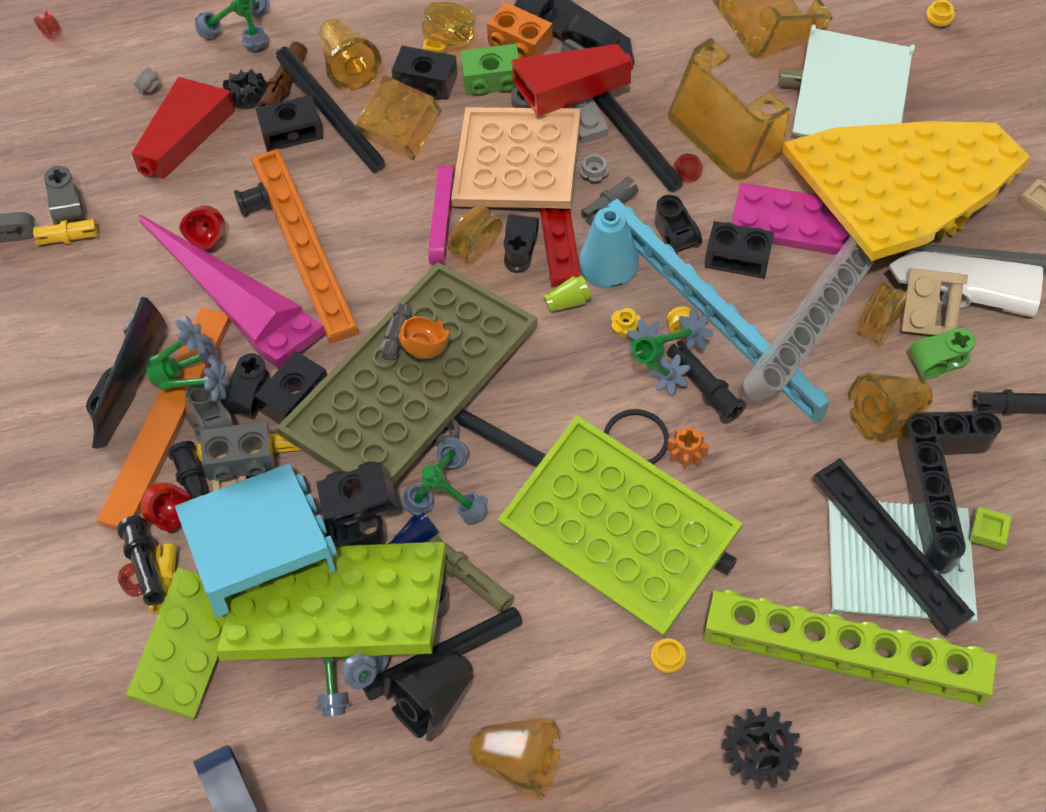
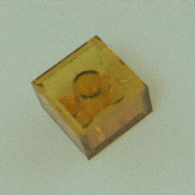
M383 75L355 125L367 139L414 161L442 111L432 96Z

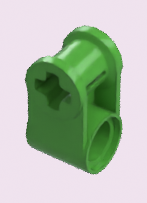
M954 328L932 337L919 339L909 347L908 351L923 379H931L966 366L970 361V352L975 345V337L967 329Z

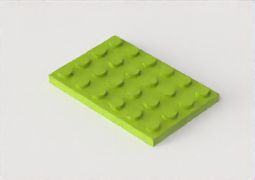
M578 415L574 417L497 519L499 524L662 637L666 636L743 528L742 522Z
M445 542L336 547L337 555L332 557L335 572L331 573L325 559H322L233 594L228 609L229 613H227L217 647L219 660L350 657L354 654H363L365 656L432 654L447 554Z

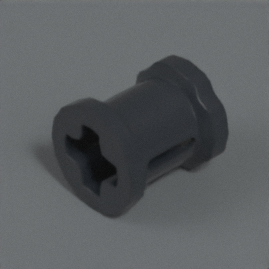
M262 182L258 183L257 187L240 192L238 189L233 191L242 216L247 215L248 211L264 206L267 209L271 207Z

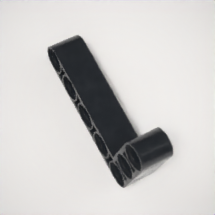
M988 411L915 413L909 417L899 437L900 450L924 556L940 574L950 573L966 550L944 454L983 453L989 450L1000 433L1002 425L1000 419ZM941 550L946 551L949 555L944 554Z

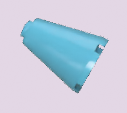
M607 207L597 212L579 253L578 260L582 276L594 286L605 289L612 288L613 285L621 283L623 286L636 276L639 267L638 252L626 217L617 208Z

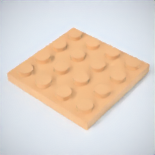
M466 107L451 195L452 206L571 209L581 109L561 108L538 117L532 108Z

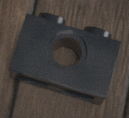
M403 45L391 70L394 90L444 100L449 99L458 76L455 55Z
M312 95L255 108L267 152L323 139L320 120Z
M295 351L255 395L260 412L280 424L327 376L326 369ZM297 390L300 391V392H298V393H296V394H290V393L293 392V391H297Z
M365 462L360 464L358 469L346 473L343 471L328 474L326 479L316 482L323 518L334 529L398 509L390 471L381 462ZM362 486L361 494L356 498H351L353 490Z

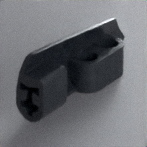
M516 0L514 6L551 22L553 35L560 37L563 43L565 40L570 39L586 49L618 44L625 54L630 55L634 65L635 61L630 38L573 1Z
M140 297L136 310L123 330L125 339L113 367L107 369L102 374L86 402V410L93 422L94 429L92 448L106 447L135 398V385L149 363V358L153 356L168 330V326L161 313L146 297Z

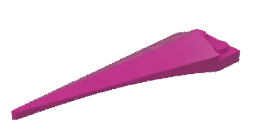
M138 214L140 224L196 280L254 350L278 369L295 351L302 352L325 335L324 325L302 310V306Z

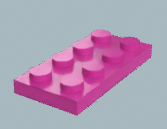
M740 182L732 223L774 232L772 244L837 255L851 236L818 195Z

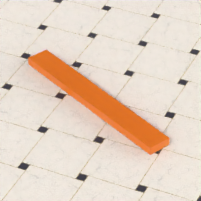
M279 148L251 157L253 166L260 182L265 187L270 206L320 323L324 325L325 335L329 344L359 334L358 327Z
M201 307L193 325L201 324V331L199 333L211 337L214 342V348L218 350L231 321L224 312ZM183 345L176 360L180 362L199 355V350L195 347L194 351L190 352L188 347ZM201 361L181 369V374L176 380L204 378V369L209 368L210 363H203ZM190 386L174 387L164 391L160 390L97 518L100 526L117 530L118 524L124 518L139 516L143 495L153 486L167 457V450L172 446L186 417L185 392Z

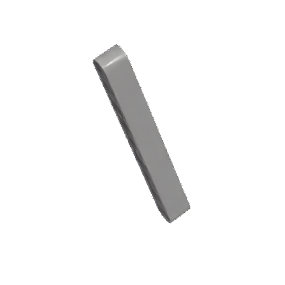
M852 236L848 238L746 376L743 388L751 400L762 402L781 391L788 384L875 262V260H870Z

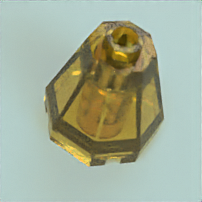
M866 373L857 376L848 391V401L854 400L855 407L850 409L851 420L865 439H878V442H887L896 438L903 431L907 421L913 414L926 412L933 402L930 386L924 379Z
M541 717L482 727L477 735H473L470 740L469 755L473 757L472 761L476 767L524 796L542 800L545 797L542 790L549 792L554 782L560 760V749L553 748L554 739L560 740L561 731L554 720Z

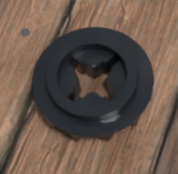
M240 69L239 74L230 73L229 79L223 81V89L230 90L234 106L250 107L258 104L259 100H261L266 91L267 81L262 73L256 74L253 69L243 72ZM249 83V87H245L244 90L240 91V87Z

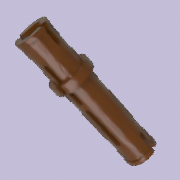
M300 42L291 43L290 50L302 62L307 54L306 46ZM281 64L274 77L270 78L266 83V91L261 100H259L258 107L278 103L281 98L286 97L289 91L288 85L292 77Z

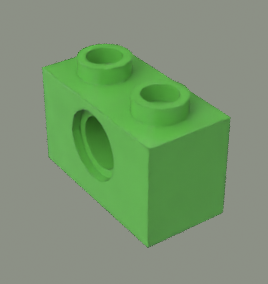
M517 44L460 50L466 95L510 91L515 87L512 79L511 60L519 58Z

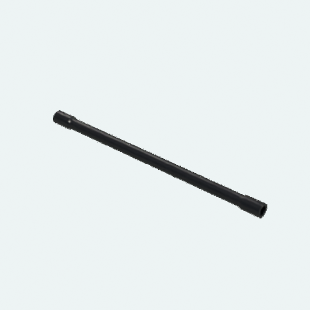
M463 408L454 417L460 426L536 468L546 456L545 453ZM725 552L714 569L728 576L734 568L737 558Z

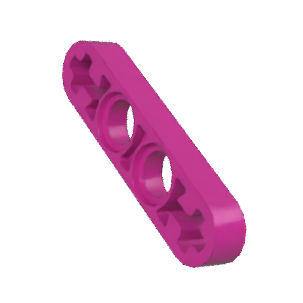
M439 165L428 250L429 264L435 265L437 262L443 265L446 263L452 212L451 195L455 177V167L453 165Z

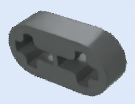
M25 212L0 214V243L32 238L34 236L35 218Z

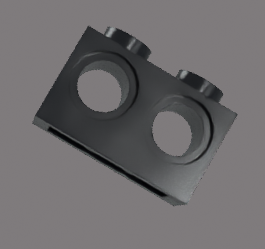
M713 221L707 247L705 268L765 279L774 232L762 228L739 226L730 222Z

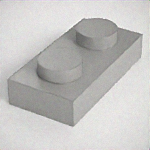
M593 98L564 107L581 109L579 132L581 144L608 136V127Z

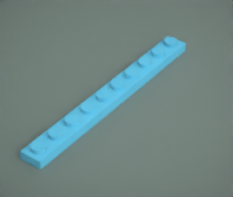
M618 199L609 203L608 207L617 208L624 213L637 252L703 316H708L709 322L755 365L770 345L761 336L756 326L748 324L739 315L735 306L730 303L727 304L710 283L706 284L697 275L693 266L688 263L685 264L677 256L672 246L663 243L656 236L652 227L645 225L637 218L631 207L625 206ZM798 368L781 391L817 424L825 418L830 401L827 399L824 391L819 387H814L805 378L801 369Z

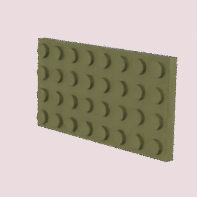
M439 262L397 304L409 305L412 308V317H426L433 322L438 320L443 322L445 331L450 330L448 343L443 352L431 359H416L400 346L398 347L400 350L396 359L382 358L380 347L383 340H386L384 336L391 317L394 316V306L276 427L279 436L336 472L343 471L346 473L358 469V466L365 462H381L390 471L393 485L538 325L537 317Z

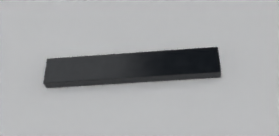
M841 458L814 475L812 480L945 637L974 617V612Z

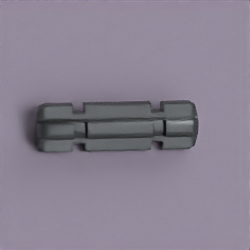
M399 303L395 306L394 316L391 317L384 336L386 340H383L380 347V355L384 359L394 360L398 356L400 350L398 347L401 346L399 340L400 329L404 321L412 317V308L409 305Z

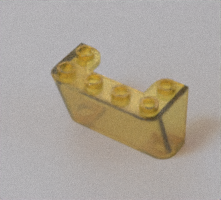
M712 0L753 58L809 39L812 25H816V29L826 30L833 18L821 0H814L806 15L802 14L793 0Z
M709 38L693 49L669 108L668 118L728 176L733 179L743 180L782 156L791 109L771 91L746 105L711 73V70L729 60L730 54L712 38ZM713 52L717 54L715 59H713ZM770 104L775 106L777 111L773 114H765L761 111L760 107Z

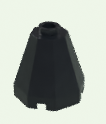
M447 653L396 669L385 677L383 694L387 700L391 697L395 700L396 705L391 708L395 717L415 737L422 738L426 734V740L431 742L443 732L472 685L473 668L465 657Z

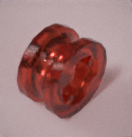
M45 10L42 12V17L36 16L34 18L37 28L47 39L53 37L52 33L58 34L61 32L60 25L49 11Z
M131 562L119 571L118 582L127 595L139 597L142 595L139 583L134 585L130 580V577L136 574Z

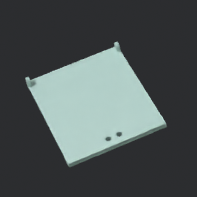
M812 25L792 135L805 137L836 127L902 123L911 58L915 45L911 44L910 47L816 29V25Z
M828 500L832 589L831 614L841 616L842 613L931 620L834 504ZM879 501L881 506L924 554L913 504L882 503ZM957 507L966 550L955 568L950 573L941 575L974 612V617L967 623H976L978 619L971 541H969L968 508ZM941 550L944 554L949 555L946 551Z

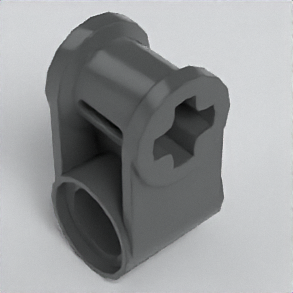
M54 166L48 169L44 175V181L48 195V207L54 225L60 224L62 220L70 222L85 218L81 200L69 169L64 166Z
M205 385L190 386L185 392L186 419L200 444V430L233 426L228 410L223 407L219 398L215 402L212 401V390H205Z

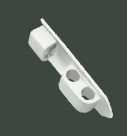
M911 251L889 265V269L897 281L903 284H907L909 268L968 274L967 284H963L960 308H965L973 302L1002 308L1004 312L1035 318L1039 308L1043 284V267L922 251ZM941 281L938 305L947 307L950 282Z

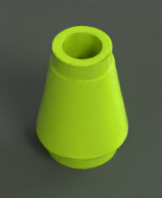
M572 276L544 295L550 312L584 305L587 300L592 298L583 276L577 278Z

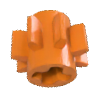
M693 426L683 430L676 428L675 439H668L667 449L672 450L671 462L677 460L685 469L694 463L700 466L701 455H708L709 445L704 444L705 433L699 434L698 431L693 429Z

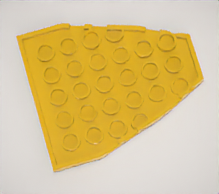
M926 121L836 127L784 142L782 151L871 261L928 244L934 240L936 232L942 228L946 230L952 228L955 219L961 215L968 217L993 200L998 195L999 188L1004 183L1010 184L1014 180L1015 175L1021 173L1028 166L1030 156L997 123Z

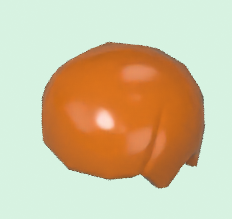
M414 316L404 321L399 332V340L403 349L416 359L427 360L439 356L448 343L450 330L445 331L441 320L433 322L426 317Z

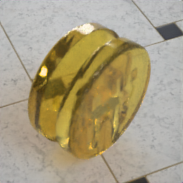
M436 2L425 8L422 33L429 41L448 47L463 46L471 42L476 17L469 8L453 2Z
M484 205L472 208L453 229L448 240V249L455 255L459 254L460 259L464 263H475L497 240L502 230V220L496 215H491L490 210Z
M884 282L880 283L873 292L857 328V335L866 338L873 327H876L873 343L883 345L888 339L899 319L907 298L906 292L900 289L896 292L890 291L891 285Z

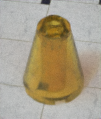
M330 19L324 22L320 27L319 37L329 80L337 88H350L351 91L368 86L377 77V69L379 63L381 64L382 62L377 47L339 19Z

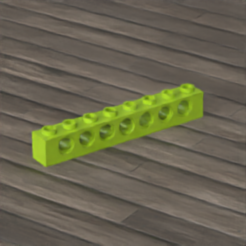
M714 590L703 642L982 707L986 705L993 692L997 655L987 653L981 647L968 646L965 648L952 645L948 640L942 638L926 639L917 637L914 633L907 630L891 631L882 629L879 625L872 622L856 623L847 621L837 614H816L802 606H781L767 598H746L732 590H723L721 592ZM744 616L750 619L752 623L742 625L735 618ZM779 624L786 629V632L777 633L770 626ZM805 633H816L820 636L821 640L812 641L806 637ZM840 641H851L856 646V649H847L842 646ZM876 649H886L891 654V657L884 658L880 656ZM911 657H921L927 666L917 665ZM947 665H956L961 669L962 674L951 672Z

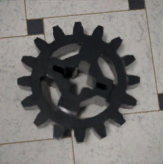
M751 708L747 709L745 720L736 715L733 720L734 727L727 726L724 735L727 739L722 740L721 749L729 752L724 754L723 762L734 764L730 772L732 776L739 773L744 775L742 779L743 785L748 784L750 779L755 780L756 788L761 790L763 782L768 781L773 789L777 786L778 777L787 782L791 776L789 770H797L799 762L795 758L801 756L802 748L795 746V744L799 741L800 734H790L789 731L793 723L790 720L783 724L779 722L781 713L778 711L773 717H768L766 708L761 709L759 716H755ZM754 727H763L756 730H751V728ZM776 734L781 738L784 746L779 744ZM760 744L767 747L763 753L756 750ZM738 750L744 752L747 760L746 763L741 758ZM768 766L773 767L769 770H759L761 768H765Z

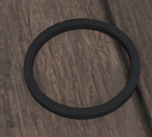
M629 409L613 416L604 430V433L609 435L610 429L618 420L627 416H644L654 421L663 433L664 443L660 452L647 461L655 464L664 456L667 451L669 434L665 424L658 416L642 409Z

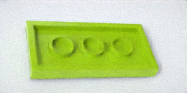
M177 567L125 698L191 721L195 718L217 660V647L227 616L225 614L217 618L215 617L199 574ZM232 595L224 598L228 609Z

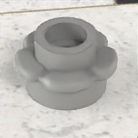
M146 67L136 78L133 84L139 88V93H142L144 90L150 93L158 84L159 79L156 78L158 74L156 70L152 71L149 67Z
M598 154L586 156L581 164L582 168H580L581 176L591 182L601 181L602 177H606L609 173V167L606 166L605 158Z

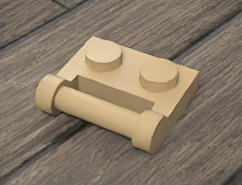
M909 268L900 330L938 335L958 328L963 284H967L968 274ZM941 281L950 282L945 324L935 325Z

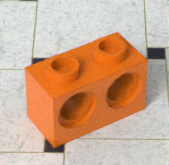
M504 2L487 22L488 43L493 46L517 44L519 58L543 55L553 43L552 23Z

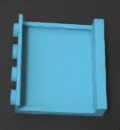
M290 463L175 506L216 618L229 613L224 599L227 596L325 559L331 573L336 571L332 557L337 555L334 543L330 536L323 537L324 534H327L322 517L320 514L313 515L317 513L311 494L304 495V493L308 492L301 473L294 474Z

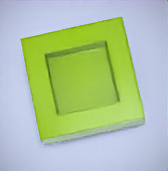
M978 506L974 514L969 541L1003 551L1007 543L1012 516Z

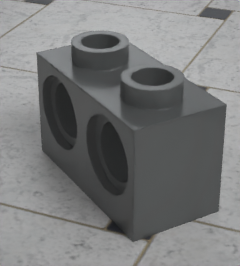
M267 421L200 430L202 466L209 481H227L232 477L246 475L253 477L274 469L272 435ZM260 449L257 453L249 454L252 450ZM221 454H226V455H225L224 457H222V458H216L217 456H219V455H221Z

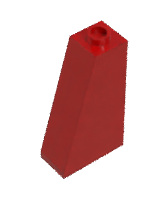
M618 44L511 60L513 84L538 117L631 83V70H633L632 58L629 54H625Z
M178 76L131 153L138 172L145 176L165 179L234 113L235 107L230 90Z

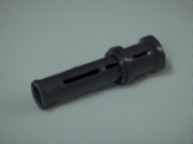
M677 341L676 344L679 348L672 344L667 351V355L673 359L678 354L681 357L680 366L689 365L691 367L686 375L703 392V400L716 408L721 414L720 418L724 423H730L738 418L745 410L746 402L735 397L728 389L729 385L726 381L716 379L683 341Z
M182 441L171 446L167 450V455L176 467L177 473L175 477L177 482L184 486L192 500L208 494L203 480L205 471L203 466L198 463L195 455L197 450L195 443L192 441Z
M129 516L120 521L117 526V533L124 540L123 552L125 557L133 563L144 603L150 606L158 605L164 601L166 593L152 557L154 543L147 536L148 525L146 520L141 516Z

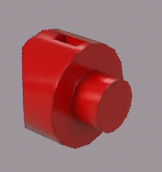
M201 205L192 209L182 218L179 229L187 241L205 250L211 248L223 237L225 221L217 209Z
M168 482L157 483L144 493L141 501V512L150 524L155 525L160 530L171 532L181 525L175 506L191 500V497L185 490Z

